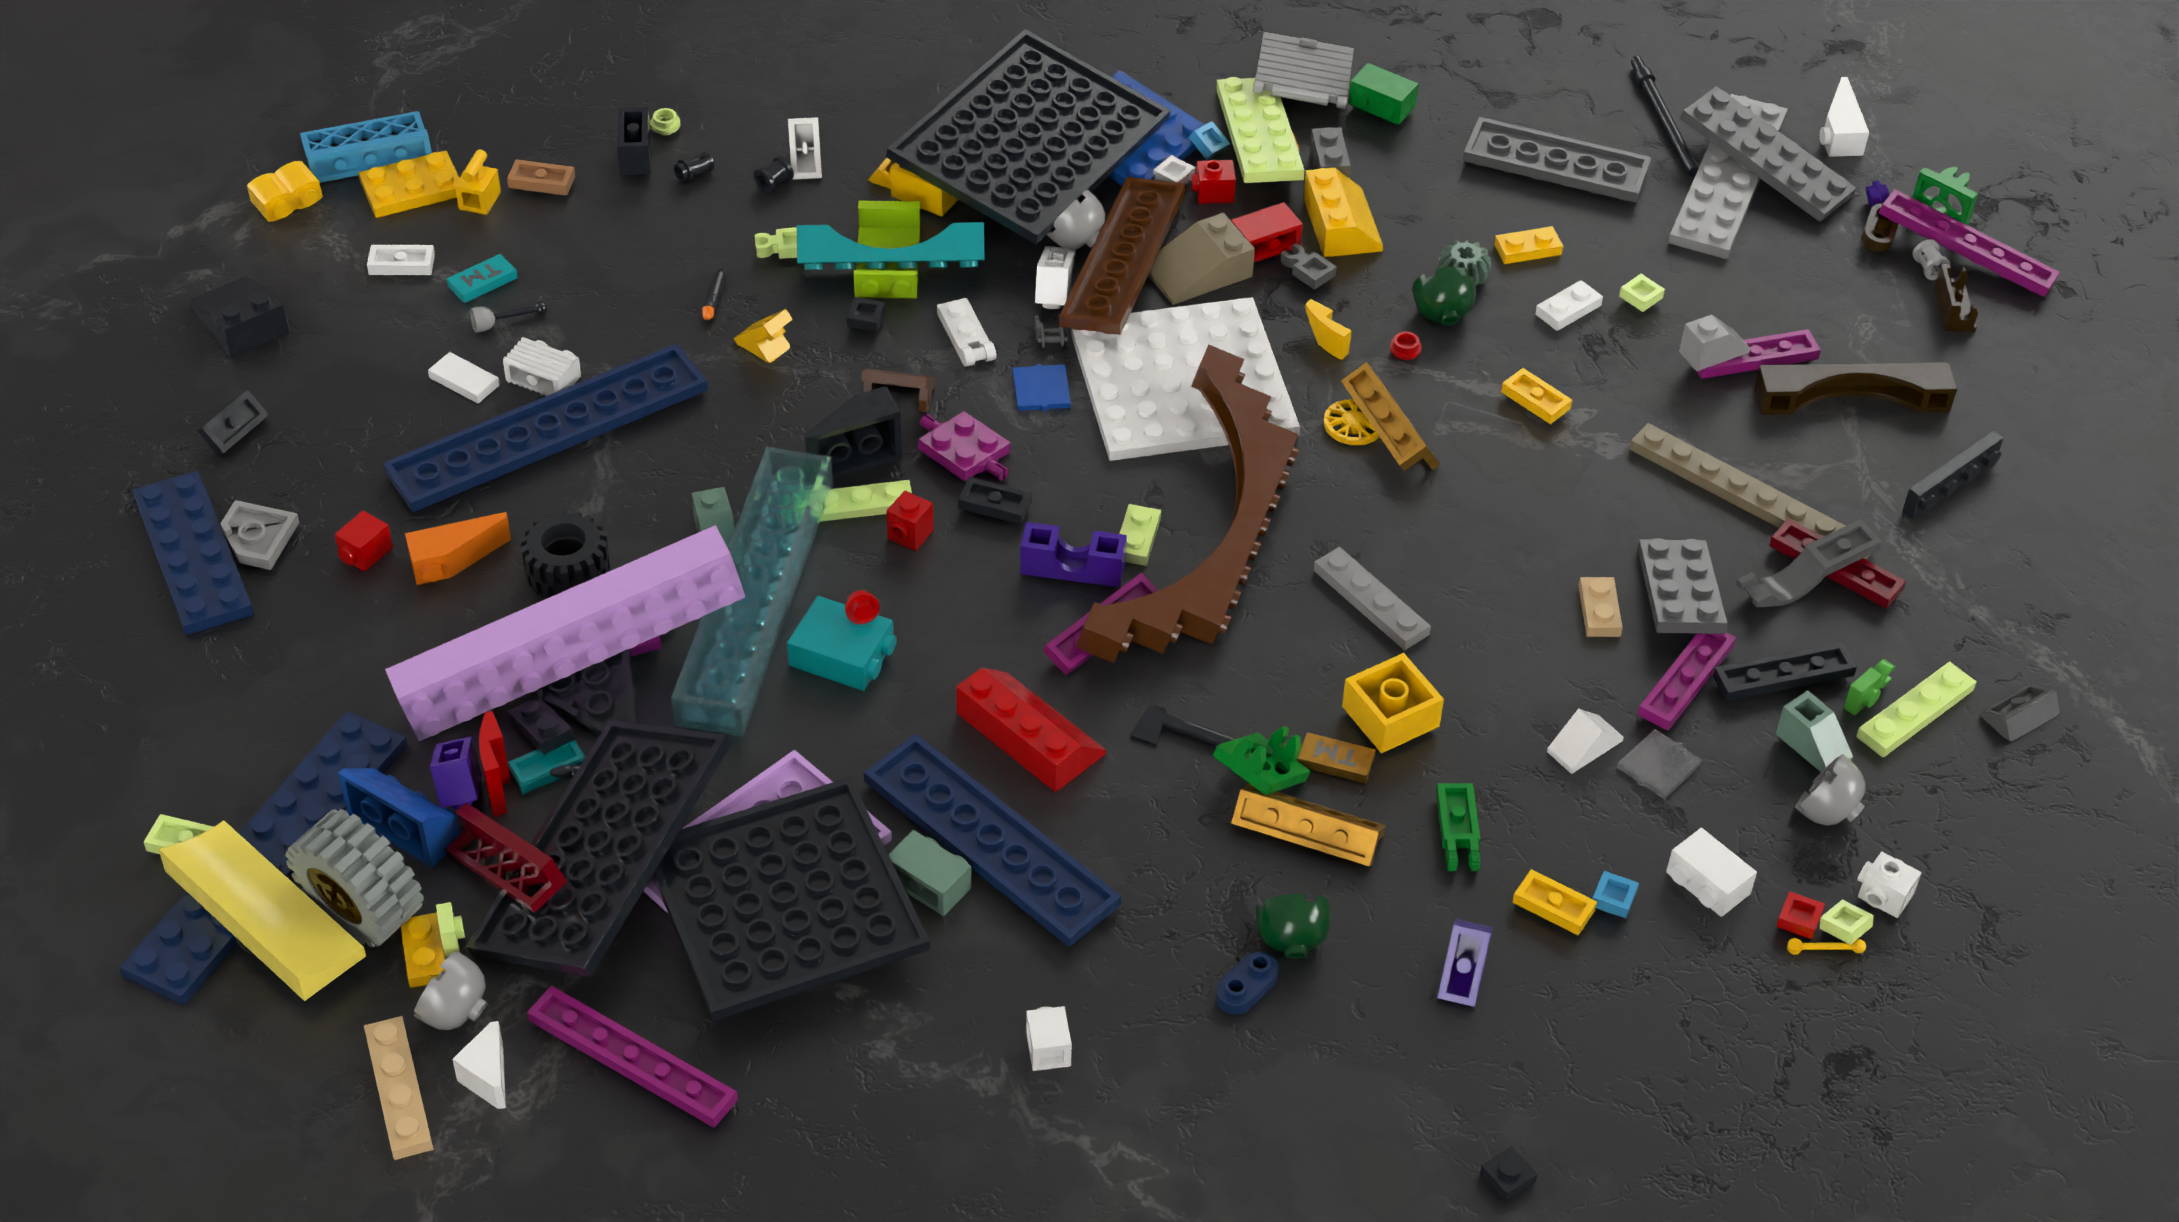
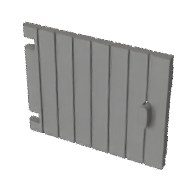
M1264 32L1253 92L1262 94L1263 90L1270 91L1271 96L1327 106L1328 102L1337 104V108L1345 109L1354 48L1318 42L1308 38H1295Z

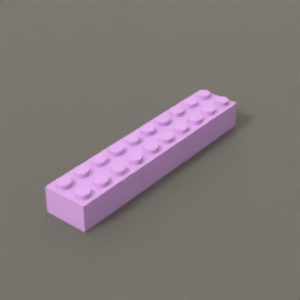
M715 525L385 670L418 740L421 741L493 708L502 706L527 693L534 692L561 678L568 677L595 663L602 662L613 655L634 648L638 644L665 634L690 621L697 620L724 606L731 605L745 598V594L731 554Z

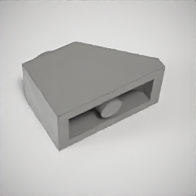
M1711 314L1685 324L1679 352L1696 371H1700L1750 353L1751 348L1731 327Z

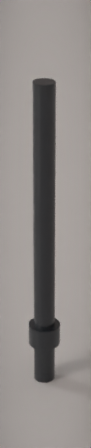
M1640 55L1633 56L1631 64L1636 72L1635 78L1639 86L1645 89L1688 174L1695 176L1699 167L1655 84L1656 79L1652 70L1646 67Z

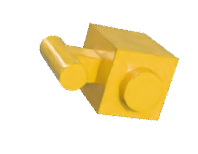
M478 149L456 183L455 190L459 210L488 215L501 193L498 169L483 166L487 153L481 149Z

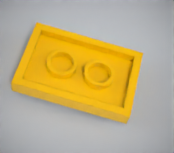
M447 150L358 172L360 183L376 218L457 198L455 185L460 178Z

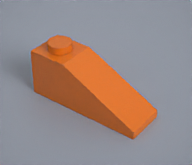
M506 512L405 533L417 585L451 578L511 540Z

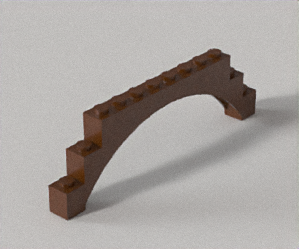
M1208 345L1191 387L1201 392L1213 409L1223 428L1232 454L1236 476V500L1231 526L1225 538L1214 552L1194 571L1172 585L1130 601L1104 606L1094 602L1076 648L1114 663L1119 651L1127 652L1131 641L1164 654L1168 642L1175 644L1180 632L1211 645L1217 632L1224 635L1232 617L1226 614L1228 608L1235 609L1242 592L1236 589L1238 583L1241 585L1245 584L1251 570V566L1246 565L1247 559L1254 561L1261 542L1256 541L1257 535L1264 537L1271 519L1265 515L1267 511L1273 514L1279 501L1280 495L1275 493L1276 488L1283 490L1290 472L1284 470L1286 465L1292 467L1299 451L1298 448L1293 447L1298 436L1297 433L1268 422L1272 411L1266 408L1271 396L1242 384L1245 374L1240 372V369L1245 359Z

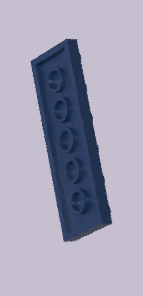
M199 471L133 489L134 499L185 634L189 635L253 615L251 602Z

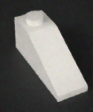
M1841 77L1827 115L1825 127L1820 129V143L1825 145L1829 157L1864 155L1869 130L1848 77Z
M1045 246L1037 265L1035 303H1041L1042 307L1047 309H1059L1061 305H1065L1070 292L1076 249Z

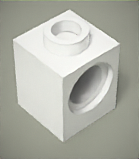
M1065 1006L1054 1008L1040 1007L1036 1010L1026 1011V1035L1033 1071L1070 1067L1072 1043Z

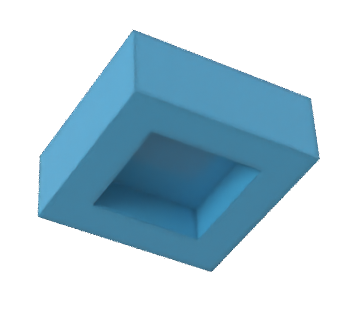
M1213 121L1194 130L1188 137L1206 160L1223 152L1231 144Z
M1604 871L1592 898L1597 901L1596 908L1626 919L1637 893L1639 883Z

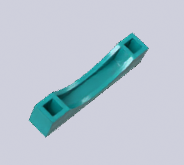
M984 222L952 223L941 233L925 242L894 249L875 248L856 243L840 235L829 225H796L798 265H804V270H823V264H835L836 270L854 269V264H866L867 269H885V263H898V269L916 268V263H929V268H947V262H960V268L978 267V262H984L985 260Z

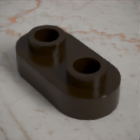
M1883 203L1876 204L1871 208L1861 237L1862 243L1874 252L1887 251L1891 247L1899 224L1879 214Z

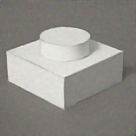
M1173 155L1153 170L1154 180L1185 184L1191 180V174L1195 173L1194 166Z

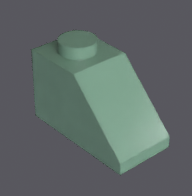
M725 487L691 493L697 533L716 525L731 554L733 562H741L732 510Z

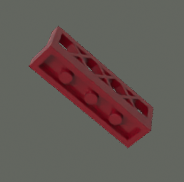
M465 803L455 812L466 829L445 848L449 856L535 913L567 883V880L551 857L473 806ZM474 839L479 841L478 849L462 852ZM500 855L499 863L484 866L485 858ZM521 869L519 878L506 880L507 872ZM545 884L532 897L527 895L528 886Z

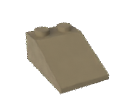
M1220 213L1197 221L1159 250L1148 276L1168 301L1175 305L1253 277L1255 248L1224 213Z

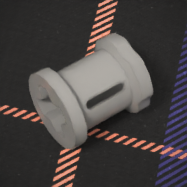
M1932 239L1920 242L1912 253L1914 260L1923 266L1924 275L1929 280L1937 279L1940 270L1939 265L1951 264L1949 259L1943 257L1939 252V244Z

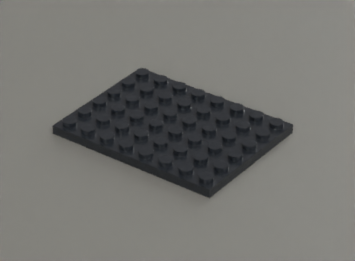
M1024 29L887 148L886 158L1037 244L1054 228V221L1074 200L1077 199L1081 203L1086 198L1082 194L1085 190L1088 189L1092 192L1166 123L1169 120L1171 110Z

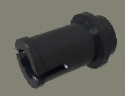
M703 152L688 160L682 158L674 165L676 177L678 180L690 182L694 176L714 169L713 158L711 155L709 156L708 152Z

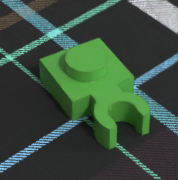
M1882 659L1874 669L1872 667L1850 685L1844 709L1855 716L1865 706L1868 708L1872 707L1881 694L1879 689L1886 687L1890 683L1892 678L1888 675L1896 666L1886 659Z

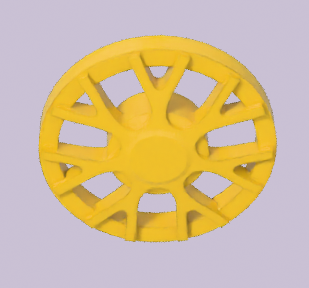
M1354 400L1337 401L1326 410L1323 424L1326 432L1333 439L1348 445H1366L1379 438V435L1365 415L1358 411L1360 408ZM1343 408H1351V410L1346 411ZM1334 413L1341 415L1342 417H1333L1331 415ZM1340 424L1341 429L1336 431L1333 427ZM1368 427L1375 432L1370 434L1365 429ZM1348 434H1358V437H1349Z

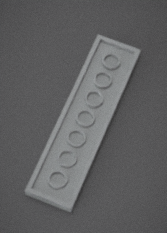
M1730 95L1765 122L1774 126L1776 130L1781 131L1787 115V108L1749 99L1746 96ZM1710 141L1672 228L1668 243L1728 259L1761 178Z

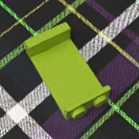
M859 201L858 243L887 249L909 247L920 243V201ZM885 263V269H867L866 264H856V270H854L855 297L917 298L919 263H916V268L898 269V263Z

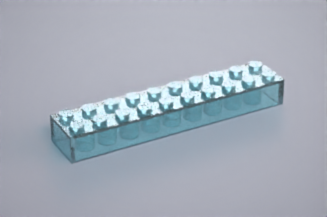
M766 447L728 547L745 598L702 616L671 697L675 725L744 736L825 509L827 496L833 486L831 457Z

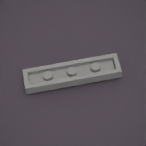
M1341 547L1314 561L1313 571L1404 651L1430 635L1431 625Z

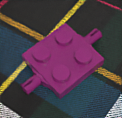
M963 411L944 423H940L929 414L921 418L920 425L930 432L918 439V449L960 479L966 481L969 477L982 472H990L1000 481L1008 476L1009 469L998 463V460L1010 453L1011 442L967 412Z

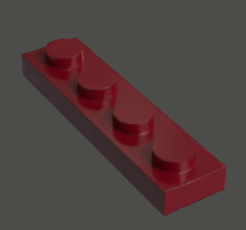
M1788 518L1772 535L1769 546L1795 560L1806 545L1823 538V536ZM1864 558L1826 576L1886 609L1903 591L1906 580Z

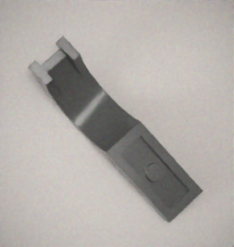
M1860 519L1806 545L1801 554L1782 571L1765 578H1758L1751 572L1738 578L1736 585L1740 589H1745L1753 598L1752 603L1756 608L1783 606L1795 602L1808 594L1825 576L1880 550L1882 541Z

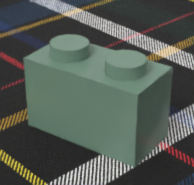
M915 830L907 835L888 854L906 893L942 916H945L971 889V865L963 857L951 854L940 847L934 839L924 837Z

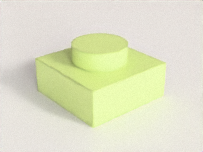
M1640 274L1621 287L1619 297L1644 312L1663 299L1665 289L1643 274Z
M1842 899L1820 917V929L1851 945L1873 927L1874 915Z
M451 902L437 904L436 909L445 957H448L454 951L460 953L458 939L465 938L462 916L454 917Z

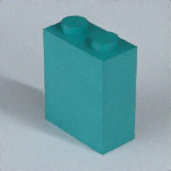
M817 596L787 642L788 664L791 667L865 691L871 679L875 680L878 677L882 661L886 655L890 656L895 649L897 637L893 635V620L877 615L869 623L855 624L847 618L845 604Z

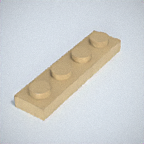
M399 1016L364 1025L394 1160L434 1150L403 1017Z

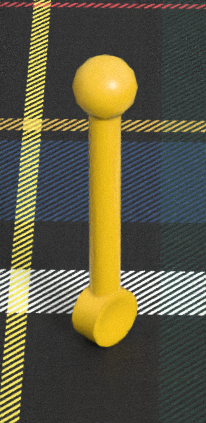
M1792 938L1788 941L1787 945L1789 953L1794 955L1801 953L1802 950H1853L1859 954L1863 953L1866 949V943L1862 939H1857L1850 945L1848 943H1802L1801 940Z

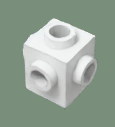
M1881 851L1874 863L1866 862L1857 880L1862 883L1858 898L1898 918L1913 897L1922 872Z

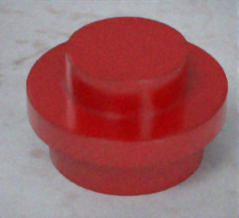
M1400 332L1395 335L1390 343L1391 354L1401 360L1415 359L1421 353L1422 345L1418 336L1412 332Z
M864 590L853 592L847 598L845 604V614L855 624L871 622L876 618L880 610L877 598Z

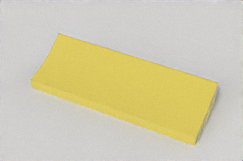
M225 821L189 840L159 848L165 872L304 1001L366 957L364 947Z

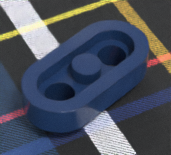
M1253 952L1245 956L1219 981L1216 989V1003L1219 1008L1226 1013L1234 1015L1247 1012L1276 984L1278 963L1275 958L1264 952ZM1237 988V989H1239L1240 991H1239V992H1234V991H1231L1230 989Z

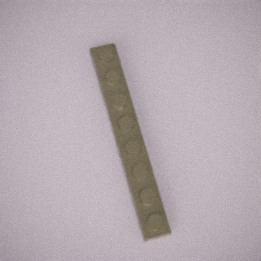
M1647 423L1631 440L1629 450L1778 528L1789 518L1825 537L1846 526L1650 423Z

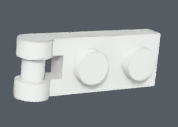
M967 298L937 305V314L964 367L975 365V361L983 359L985 362L996 360L994 344L989 341Z

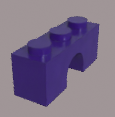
M1026 522L1020 546V574L1121 587L1126 563L1127 535L1093 531L1089 545L1073 547L1063 542L1060 538V526Z

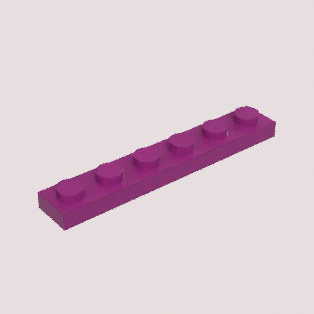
M1896 189L1891 192L1879 211V214L1889 218L1891 221L1899 223L1920 236L1935 240L1946 249L1954 251L1970 259L1972 262L1999 274L2001 277L2009 279L2043 297L2046 296L2060 273Z
M553 986L527 1012L529 1022L713 1128L717 1126L738 1101L737 1091Z

